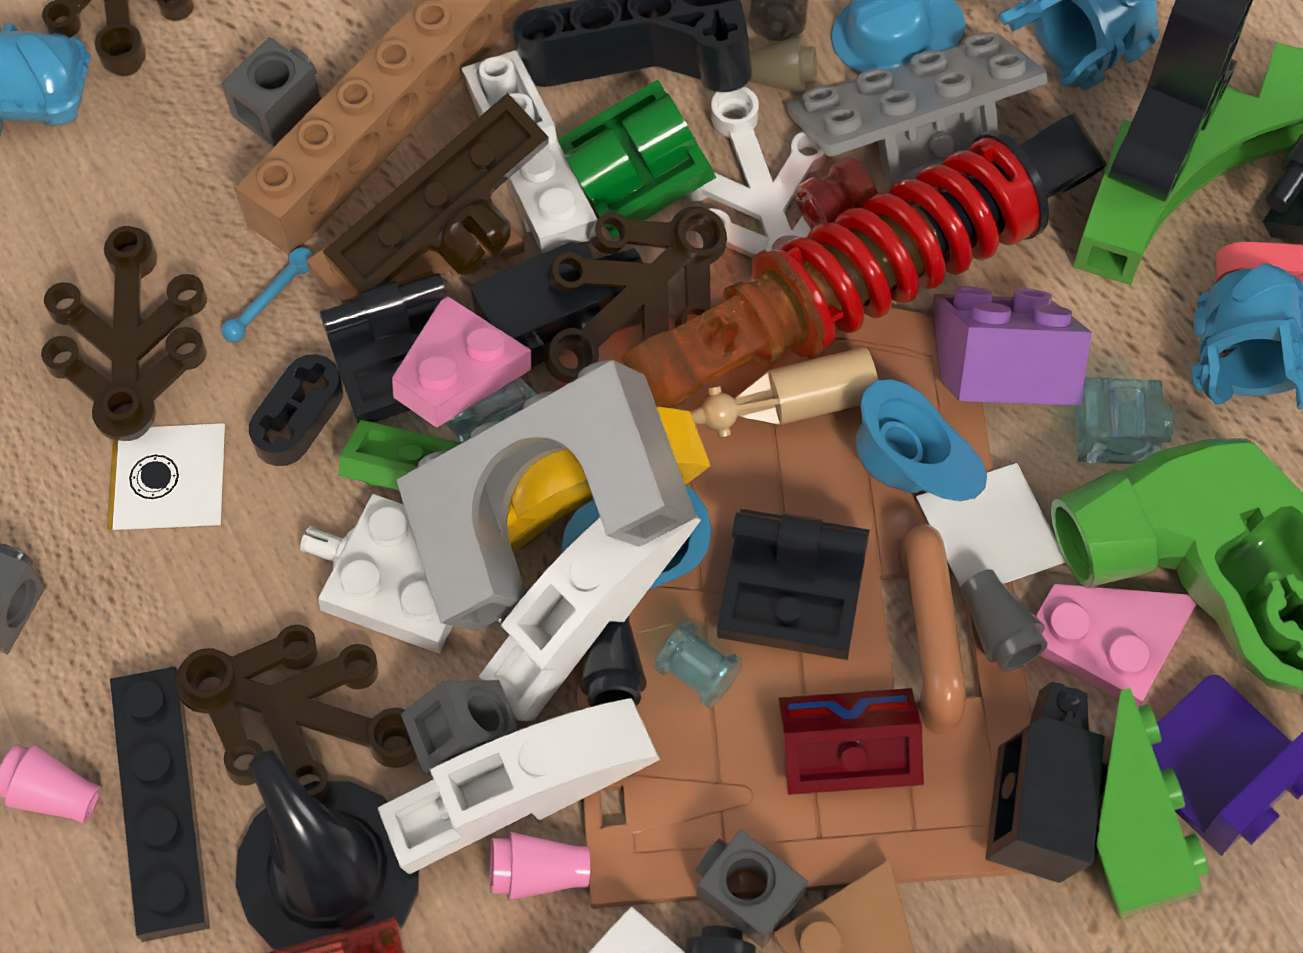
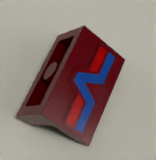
M912 688L779 697L788 795L924 785L922 722Z

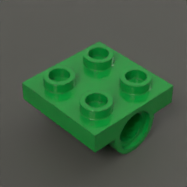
M658 79L557 139L567 162L599 216L615 212L629 220L644 221L717 178L670 95L665 92ZM605 225L613 239L619 236V232L614 226Z

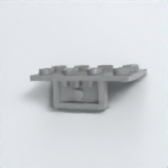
M980 33L967 38L964 44L944 51L932 50L921 52L915 55L911 62L890 69L876 68L861 73L857 80L836 87L822 86L807 91L803 98L787 103L789 117L827 156H835L878 141L884 183L891 189L893 185L904 179H915L919 171L931 165H941L946 157L957 151H968L975 138L991 130L999 131L995 101L1047 84V74L1045 69L1001 35Z

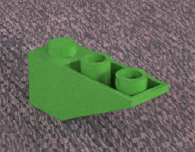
M1131 688L1120 691L1097 839V855L1119 919L1198 896L1202 890L1199 877L1210 874L1196 833L1184 837L1175 810L1186 806L1174 770L1170 767L1160 771L1151 745L1162 742L1153 711L1149 703L1136 705Z

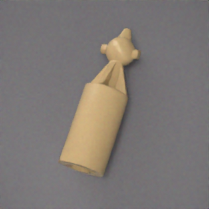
M863 346L769 369L734 398L721 392L720 385L708 387L709 396L704 399L700 407L691 412L695 424H706L709 428L717 430L718 437L731 435L729 427L735 423L737 416L784 425L860 406L864 390L875 381H878L877 372L869 350Z

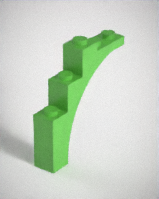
M1276 42L1256 97L1241 93L1235 88L1227 86L1205 131L1200 130L1188 163L1167 202H1163L1108 178L1115 157L1132 123L1123 120L1089 215L1073 267L1131 285L1143 254L1158 229L1175 209L1191 195L1219 176L1246 163L1274 154L1289 152L1298 137L1303 134V48L1291 47Z

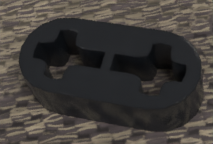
M312 354L296 359L288 366L254 413L249 423V436L258 457L265 463L274 466H287L298 461L307 452L340 405L343 398V384L335 363L329 358ZM322 377L326 389L321 391L313 388L306 396L302 383L307 381L314 384ZM288 423L292 437L289 440L278 437L271 444L267 432L270 429L280 432Z

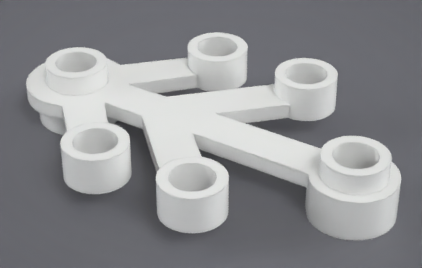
M743 86L732 92L715 93L711 105V121L719 133L731 140L748 187L715 173L717 178L684 198L689 201H702L709 197L760 220L766 236L731 223L730 217L720 209H709L716 213L724 223L727 233L726 246L759 261L760 268V261L764 253L772 249H779L785 242L795 237L807 238L813 227L837 218L838 214L844 210L845 189L839 182L832 179H822L814 183L810 189L808 208L794 229H790L784 212L807 174L823 166L826 154L805 132L797 134L791 143V154L773 182L753 130L758 122V98L752 90ZM730 115H739L742 118L729 119L727 117ZM810 147L818 153L806 156L800 153L799 150ZM829 195L837 201L832 204H823L817 198ZM695 231L696 241L701 247H703V239L701 235ZM803 260V264H801L804 268H805V260Z

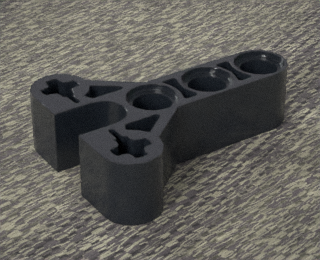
M576 0L526 11L516 18L512 26L517 52L534 85L538 87H551L651 67H659L700 79L706 88L720 93L738 90L748 84L752 78L747 24L741 0Z
M1253 0L1175 1L1147 88L1126 137L1115 157L1108 178L1163 202H1167L1188 163L1200 130L1205 131L1234 73L1237 61L1233 60L1232 57Z

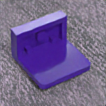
M1218 675L1207 676L1157 723L1162 742L1151 745L1160 771L1172 767L1186 807L1175 810V812L1221 857L1241 837L1250 845L1254 844L1280 817L1272 807L1287 792L1297 800L1303 796V732L1291 742L1222 677Z

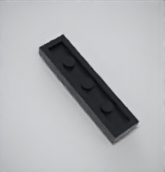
M176 666L110 679L136 936L142 942L210 929L185 706L179 699L175 687Z

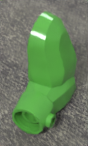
M1246 438L1205 439L1160 450L1121 471L1114 469L1053 501L1051 515L1056 539L1070 571L1080 584L1089 588L1155 572L1157 567L1177 570L1182 586L1195 603L1216 620L1243 667L1270 688L1303 695V492L1254 442Z

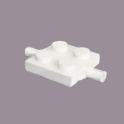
M372 494L358 523L344 538L321 531L313 526H309L306 529L307 535L304 534L301 540V552H307L333 562V571L318 598L320 611L440 654L453 626L440 623L403 504ZM506 616L497 621L499 623H503L506 619Z

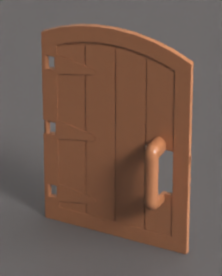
M754 300L710 306L716 315V329L707 339L698 344L687 343L678 336L675 329V321L679 313L668 315L669 349L675 357V367L673 372L662 382L648 384L656 407L692 412L700 407L704 399L709 396L708 387L720 385L721 392L734 398L769 369L865 346L872 356L878 381L892 379L906 383L922 393L937 409L942 418L974 449L981 458L986 473L993 471L983 402L958 401L942 384L934 317L896 308H890L887 315L878 319L864 314V322L861 329L853 333H845L835 327L836 336L833 344L819 352L813 353L797 344L785 328L776 323L770 311L769 300ZM689 314L687 322L690 329L698 333L704 332L705 325L703 320L698 315ZM642 323L614 332L598 348V362L615 360L634 369L633 362L635 356L643 349ZM572 351L559 357V361L564 367L569 369L577 368L578 359ZM647 354L645 358L647 368L654 373H662L663 363L661 359L654 354ZM555 379L556 391L569 384ZM860 406L784 425L737 416L735 423L729 427L731 435L726 437H718L717 430L709 428L706 424H695L711 466L686 485L698 494L708 510L712 527L710 546L697 567L679 578L649 589L629 615L630 625L647 680V686L641 692V701L636 707L660 760L601 789L604 791L624 790L626 824L611 825L603 828L600 790L584 798L586 842L590 852L589 887L591 908L700 900L697 898V885L702 877L695 872L697 865L719 838L729 844L740 829L808 880L806 891L845 888L889 859L897 884L1026 874V872L985 860L998 749L1000 745L1030 725L1032 718L1025 668L1023 666L1013 671L1004 672L1000 669L997 662H989L987 660L966 602L979 697L966 698L965 680L949 574H953L947 561L943 538L937 529L930 526L916 496L927 493V491L921 490L917 493L903 492L899 489L885 486L874 479L863 467L857 455L855 445L857 431L863 421ZM581 507L564 515L565 527L574 515L575 511H577ZM740 509L777 515L789 513L823 519V522L870 530L848 660L717 638V625L735 539L732 538L734 518L736 512H740ZM909 577L923 674L920 701H917L916 705L922 722L924 785L788 795L779 697L894 689L880 579ZM1013 581L1005 583L1004 585L1015 594ZM585 654L575 666L578 711L591 707L588 704L587 695L580 689ZM739 870L733 873L726 882L729 891L735 897L762 895L766 890L764 880L759 874L751 870Z

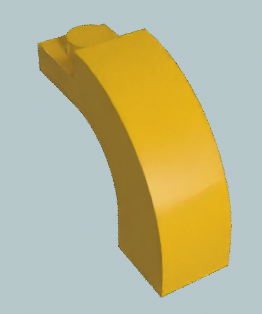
M657 407L682 479L686 485L711 466L691 412ZM560 451L542 458L525 472L517 484L511 497L507 516L508 536L513 553L517 552L559 518L594 499L583 467L571 451Z

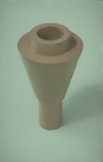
M803 35L750 51L752 78L749 82L802 94L806 92L807 82H816L815 46L806 47Z

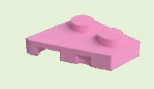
M446 297L440 301L392 377L393 398L435 427H439L531 370V350L452 298Z
M1054 584L1036 614V617L1045 625L1042 635L1048 643L1046 649L1039 656L1117 699L1120 697L1121 690L1131 688L1136 705H1141L1192 614L1196 603L1187 594L1100 587L1086 588L1084 586Z

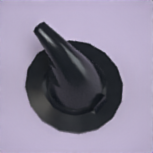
M273 750L260 753L251 760L249 768L266 808L253 819L238 850L236 890L248 923L273 950L279 953H297L346 940L350 941L351 953H365L381 949L386 943L381 942L380 932L394 929L397 933L404 927L419 894L420 869L408 874L399 865L378 807L388 803V801L382 795L352 782L329 781V792L325 799L320 802L307 792L317 787L320 781L301 785ZM367 935L375 937L376 944L368 948L360 947L359 938Z

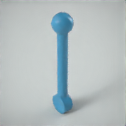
M305 247L294 249L289 256L290 265L237 319H229L223 324L222 336L226 341L231 343L241 341L246 333L245 327L298 273L305 274L309 272L306 260L313 256L309 249Z

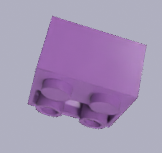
M972 286L956 287L954 295L934 294L932 306L941 382L958 401L1081 406L1092 332L1072 316L1071 310L1063 308L1054 302L1051 294L1034 289H1017L1014 292V297L992 296L990 290Z

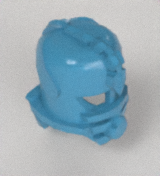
M1022 0L1014 8L1006 9L1000 12L998 16L1003 26L1008 24L1012 32L1032 23L1037 38L1056 66L1062 70L1059 77L1062 86H1080L1082 90H1088L1104 81L1106 78L1105 71L1117 64L1122 55L1127 63L1136 61L1143 56L1147 48L1155 44L1160 30L1156 29V25L1159 23L1157 19V0Z
M5 24L3 30L0 29V136L3 130V121L42 122L46 126H63L74 122L78 118L77 111L82 102L84 84L91 57L86 51L83 42L72 36V39L63 34L18 31L13 24Z
M1262 264L1256 268H1244L1226 274L1212 286L1210 293L1205 291L1197 301L1198 308L1195 311L1193 330L1196 338L1201 337L1199 343L1200 362L1192 366L1194 387L1199 392L1204 391L1206 396L1216 405L1224 404L1232 398L1233 394L1263 396L1296 389L1298 410H1303V282L1296 276L1291 275L1287 270L1271 264ZM1225 349L1232 351L1222 357L1219 355Z

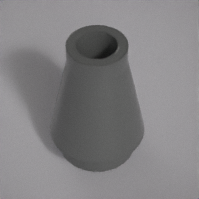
M994 570L981 571L963 583L960 592L968 604L984 653L989 662H997L1002 671L1009 672L1030 663L1046 649L1048 643L1042 635L1045 625L999 580Z

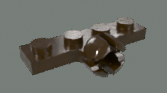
M507 93L323 251L325 258L359 295L361 291L390 282L418 256L428 251L439 253L458 274L468 275L486 265L481 259L485 252L480 244L492 256H496L511 237L510 222L493 204L491 199L493 192L549 144V137Z

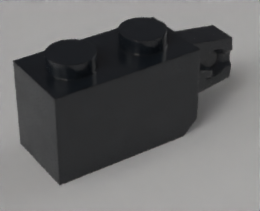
M570 242L470 285L475 314L531 350V367L544 362V352L548 343L560 331L568 328L581 330L624 289L582 285L573 293L563 294L552 288L548 281L547 272L555 258L564 252H574L581 255L584 259H594L587 246ZM635 248L594 259L643 263L641 256ZM569 264L559 265V274L565 281H577L578 275L573 266Z
M1051 681L1038 692L1030 725L999 746L985 860L1057 883L1066 880L1093 864L1098 854L1097 839L1099 826L1097 825L1099 797L1106 785L1108 769L1107 765L1103 763L1105 736L1089 731L1088 697L1086 692Z

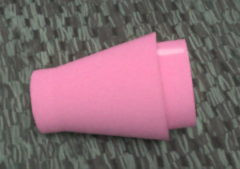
M15 744L9 750L0 766V797L5 799V807L68 818L86 824L101 795V786L87 781L36 744L32 745L29 749Z
M510 831L508 838H492L489 865L491 894H507L508 901L569 888H587L590 879L589 847L568 845Z

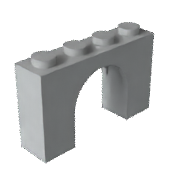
M615 360L593 363L582 369L578 374V379L557 391L543 392L531 397L524 403L523 410L503 421H494L477 427L471 432L469 440L449 451H438L425 456L418 462V468L396 480L440 623L478 631L509 615L526 594L508 536V509L512 494L526 471L536 462L550 454L560 451H571L579 460L586 474L608 537L636 546H642L697 518L645 374Z

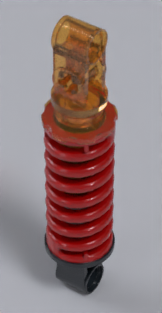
M1076 113L1058 120L1020 145L1002 132L987 131L975 138L968 151H957L946 157L941 165H931L919 171L915 179L900 181L891 187L888 194L878 193L866 199L861 208H849L838 214L834 223L823 222L813 227L807 238L795 237L785 242L779 249H772L768 252L764 249L755 254L752 258V280L746 283L737 281L726 287L723 291L722 304L673 330L661 332L647 339L627 352L621 360L625 366L645 374L656 407L671 408L697 392L701 387L752 359L763 366H768L779 360L782 352L790 349L800 358L804 356L813 359L822 354L825 348L833 344L836 336L835 327L845 333L856 332L863 325L864 314L875 319L881 318L888 314L892 300L900 304L911 302L916 298L919 286L925 289H933L940 286L946 272L958 275L969 269L973 258L983 261L993 257L999 243L1011 246L1043 233L1049 220L1048 198L1057 193H1065L1082 184L1103 170L1107 163ZM708 338L710 341L721 339L725 344V349L721 346L710 348L706 344L705 339Z

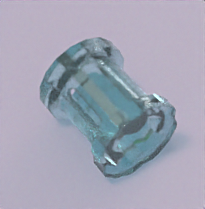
M687 621L665 643L657 656L654 669L663 676L668 673L673 674L699 693V702L709 709L721 699L738 676L742 668V659L735 654H731L728 657L699 637L697 635L698 627Z

